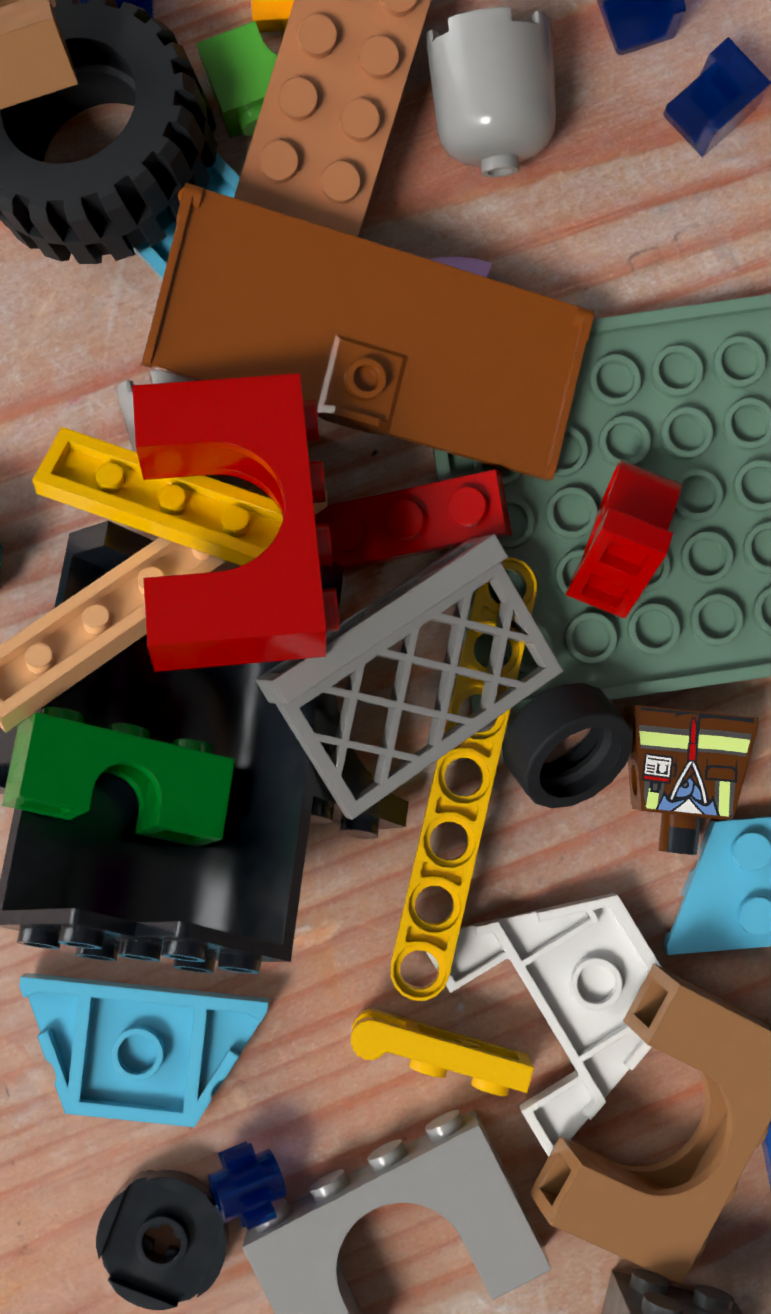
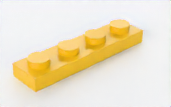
M61 427L32 479L36 494L241 566L252 561L268 548L276 537L283 520L277 505L271 498L207 476L143 480L137 452L65 427Z

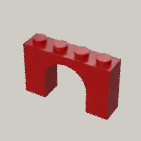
M300 373L132 385L135 443L143 480L204 475L238 477L255 484L266 492L277 505L283 518L280 529L268 548L258 557L242 566L219 572L143 578L147 647L154 671L326 657V632L339 631L336 588L322 589L320 566H332L331 536L329 523L315 524L313 503L326 501L322 460L309 461L307 442L319 441L316 399L303 400Z

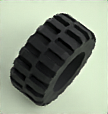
M55 0L56 7L53 9L71 54L78 84L0 110V220L19 241L30 249H40L46 257L62 262L69 261L72 254L79 264L102 263V255L111 254L115 261L134 256L133 248L148 242L150 247H153L167 237L164 230L173 222H176L180 206L178 193L185 186V182L203 187L204 189L207 188L211 177L206 167H212L216 161L217 142L213 136L216 124L211 107L183 46L178 44L174 33L161 20L150 18L146 10L130 3L123 2L119 9L115 0H89V3H80L79 0ZM107 103L134 106L125 128L111 144L100 152L86 159L71 163L55 164L44 162L46 150L53 136L74 115L90 107Z

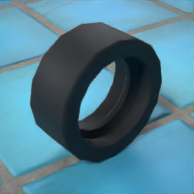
M586 683L563 684L541 693L520 710L508 726L502 743L503 760L524 792L535 804L552 809L569 807L592 798L613 782L626 766L633 749V730L600 688ZM591 728L581 744L566 756L550 763H544L552 750L570 735Z

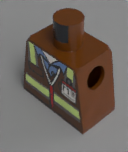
M639 705L627 706L624 711V719L633 730V749L628 758L632 809L662 813L658 851L697 855L700 818L732 820L735 815L758 729L759 718Z

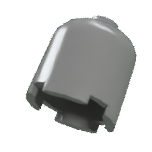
M511 7L477 9L448 18L449 32L439 36V32L432 29L426 33L437 132L441 147L449 157L466 166L481 167V175L484 177L513 175L519 172L520 162L533 158L547 147L554 133L556 100L552 19L544 12L534 11L532 22L512 21Z

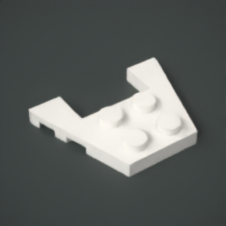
M616 893L460 927L451 971L446 983L450 993L502 961L510 959L575 1067L574 1072L519 1105L522 1114L548 1157L560 1136L571 1140L588 1118L592 1120L606 1103V1096L629 1069L633 1071L652 1048L623 1022V1019L653 964L660 967L661 965ZM426 952L438 971L437 960L432 954Z

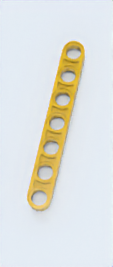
M506 558L501 564L505 570H511L522 578L525 585V594L522 600L532 616L537 594V580L534 572L525 562L516 558ZM488 581L475 591L469 620L496 627L500 604L491 598L488 590ZM511 621L510 631L518 632ZM466 630L459 667L486 673L487 668L481 666L474 655L475 642L484 633ZM507 640L511 653L508 662L501 669L500 676L517 680L525 643ZM456 675L448 713L459 715L462 702L467 697L482 695L484 681ZM498 685L496 696L509 687ZM510 709L496 718L493 726L487 731L473 734L436 761L390 963V976L394 987L402 996L411 1000L426 1001L436 997L445 988L449 979ZM446 721L444 733L458 723ZM459 758H469L475 761L482 772V782L479 788L467 796H458L452 793L445 783V771L448 765L453 760ZM444 822H455L461 825L467 834V846L464 852L453 859H443L437 856L430 846V836L433 829ZM430 886H440L446 889L453 899V908L450 915L438 923L423 920L415 909V901L418 894L424 888ZM416 950L432 954L438 962L436 978L430 984L423 987L408 984L400 972V965L403 959L409 953Z

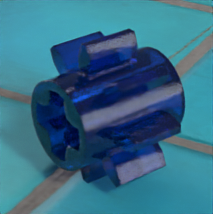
M245 1141L217 1153L222 1169L208 1174L207 1178L214 1202L224 1223L239 1217L242 1227H246L249 1231L277 1218L272 1202L285 1197L287 1191L281 1170L272 1151L268 1148L255 1154L252 1144H247Z

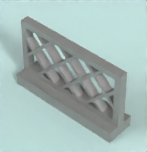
M495 534L468 539L340 623L339 631L327 632L326 657L285 660L255 679L268 702L277 705L346 818L351 820L356 818L563 672L501 564L508 556ZM488 581L501 601L496 627L467 620L473 591ZM456 603L454 616L442 613ZM430 620L451 625L444 663L414 656L419 628ZM511 621L518 632L510 631ZM465 629L494 636L486 673L457 666ZM403 639L401 652L388 650V648ZM507 640L525 643L538 665V668L519 681L500 676ZM376 656L399 661L391 700L359 693L365 664ZM412 664L442 671L434 709L404 703ZM349 675L346 689L333 687V685ZM455 675L484 681L479 709L468 717L448 713ZM498 685L509 687L496 696ZM321 693L344 697L336 737L314 733L300 707ZM357 701L389 708L381 747L349 740ZM402 711L432 717L427 745L415 754L394 750ZM446 721L458 723L444 733ZM320 742L334 745L331 759ZM347 748L379 754L373 783L355 796L352 795L341 777ZM392 757L405 760L390 770Z

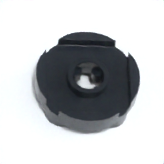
M175 1170L142 1171L131 1182L118 1190L101 1217L96 1235L98 1258L100 1259L102 1256L103 1266L110 1275L108 1282L115 1292L126 1301L138 1307L162 1311L175 1308L179 1302L190 1300L195 1295L199 1297L206 1292L217 1279L228 1250L229 1230L226 1221L227 1210L223 1200L198 1178ZM162 1224L170 1225L174 1228V1235L181 1240L180 1248L169 1246L165 1254H158L153 1251L155 1240L151 1236L146 1235V1231L150 1227L159 1229Z

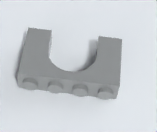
M475 1109L464 1115H461L459 1110L444 1113L427 1124L425 1127L427 1134L406 1145L403 1144L401 1139L388 1142L374 1150L367 1157L369 1164L346 1175L344 1169L332 1171L319 1178L309 1187L311 1194L289 1205L286 1199L276 1200L261 1208L251 1217L253 1224L247 1228L242 1248L275 1314H363L343 1274L339 1260V1250L345 1236L360 1218L376 1208L394 1203H412L425 1206L447 1219L463 1240L492 1300L552 1270L545 1247Z

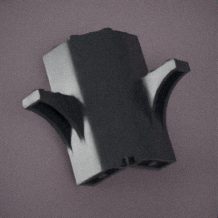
M109 520L69 533L54 608L152 543L153 540ZM332 561V566H320L322 589L336 588L339 612L345 567ZM146 634L36 712L42 713L43 708L46 707L70 709L85 716V724L109 729V725L113 723L137 725L150 731L149 739L173 744L176 739L199 740L213 745V754L235 759L223 838L200 847L135 834L139 815V801L136 792L123 778L114 774H100L93 788L89 811L71 820L14 809L0 878V927L19 931L17 943L45 949H60V945L64 944L77 947L75 955L83 958L117 961V957L120 956L142 961H160V957L164 956L174 959L173 968L185 971L214 973L215 961H218L217 968L222 970L259 974L261 962H291L310 823L329 824L334 822L340 824L339 832L345 836L374 839L378 837L379 829L406 827L409 802L390 793L353 820L345 817L277 705L268 702L255 679L282 661L155 672L147 647ZM321 693L300 707L314 733L336 737L341 715L335 695ZM18 725L7 733L0 727V794L5 792ZM320 742L331 759L334 745ZM347 748L341 777L352 795L355 796L372 784L374 777L361 762L355 750Z

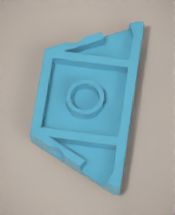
M771 815L734 818L732 820H710L699 846V859L695 868L689 872L681 895L684 897L670 932H666L663 940V952L667 955L771 947Z
M34 973L22 975L19 984L23 998L28 996L40 1030L37 1037L45 1060L54 1068L56 1074L54 1085L65 1114L195 1127L259 1023L263 1020L270 1004V998Z

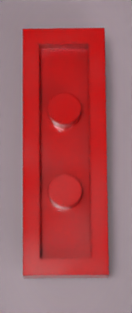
M496 469L328 505L315 515L316 524L329 523L332 561L344 566V570L457 547L471 538L495 534L497 539L512 536L502 473Z

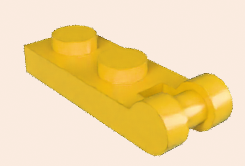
M376 1009L361 1011L352 1022L350 1043L356 1055L364 1060H375L388 1052L410 1059L408 1066L425 1075L445 1078L449 1070L472 1077V1086L490 1094L508 1096L510 1088L525 1093L528 1092L534 1066L527 1053Z

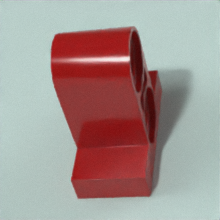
M620 460L603 496L583 556L572 575L566 596L626 619L667 555L673 532L668 530L679 499L682 483Z

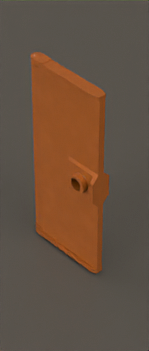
M185 182V186L178 193L180 206L175 222L177 225L141 363L142 366L196 381L300 373L303 400L316 399L318 417L325 421L366 433L388 435L547 482L553 480L585 345L588 342L594 322V310L531 292Z

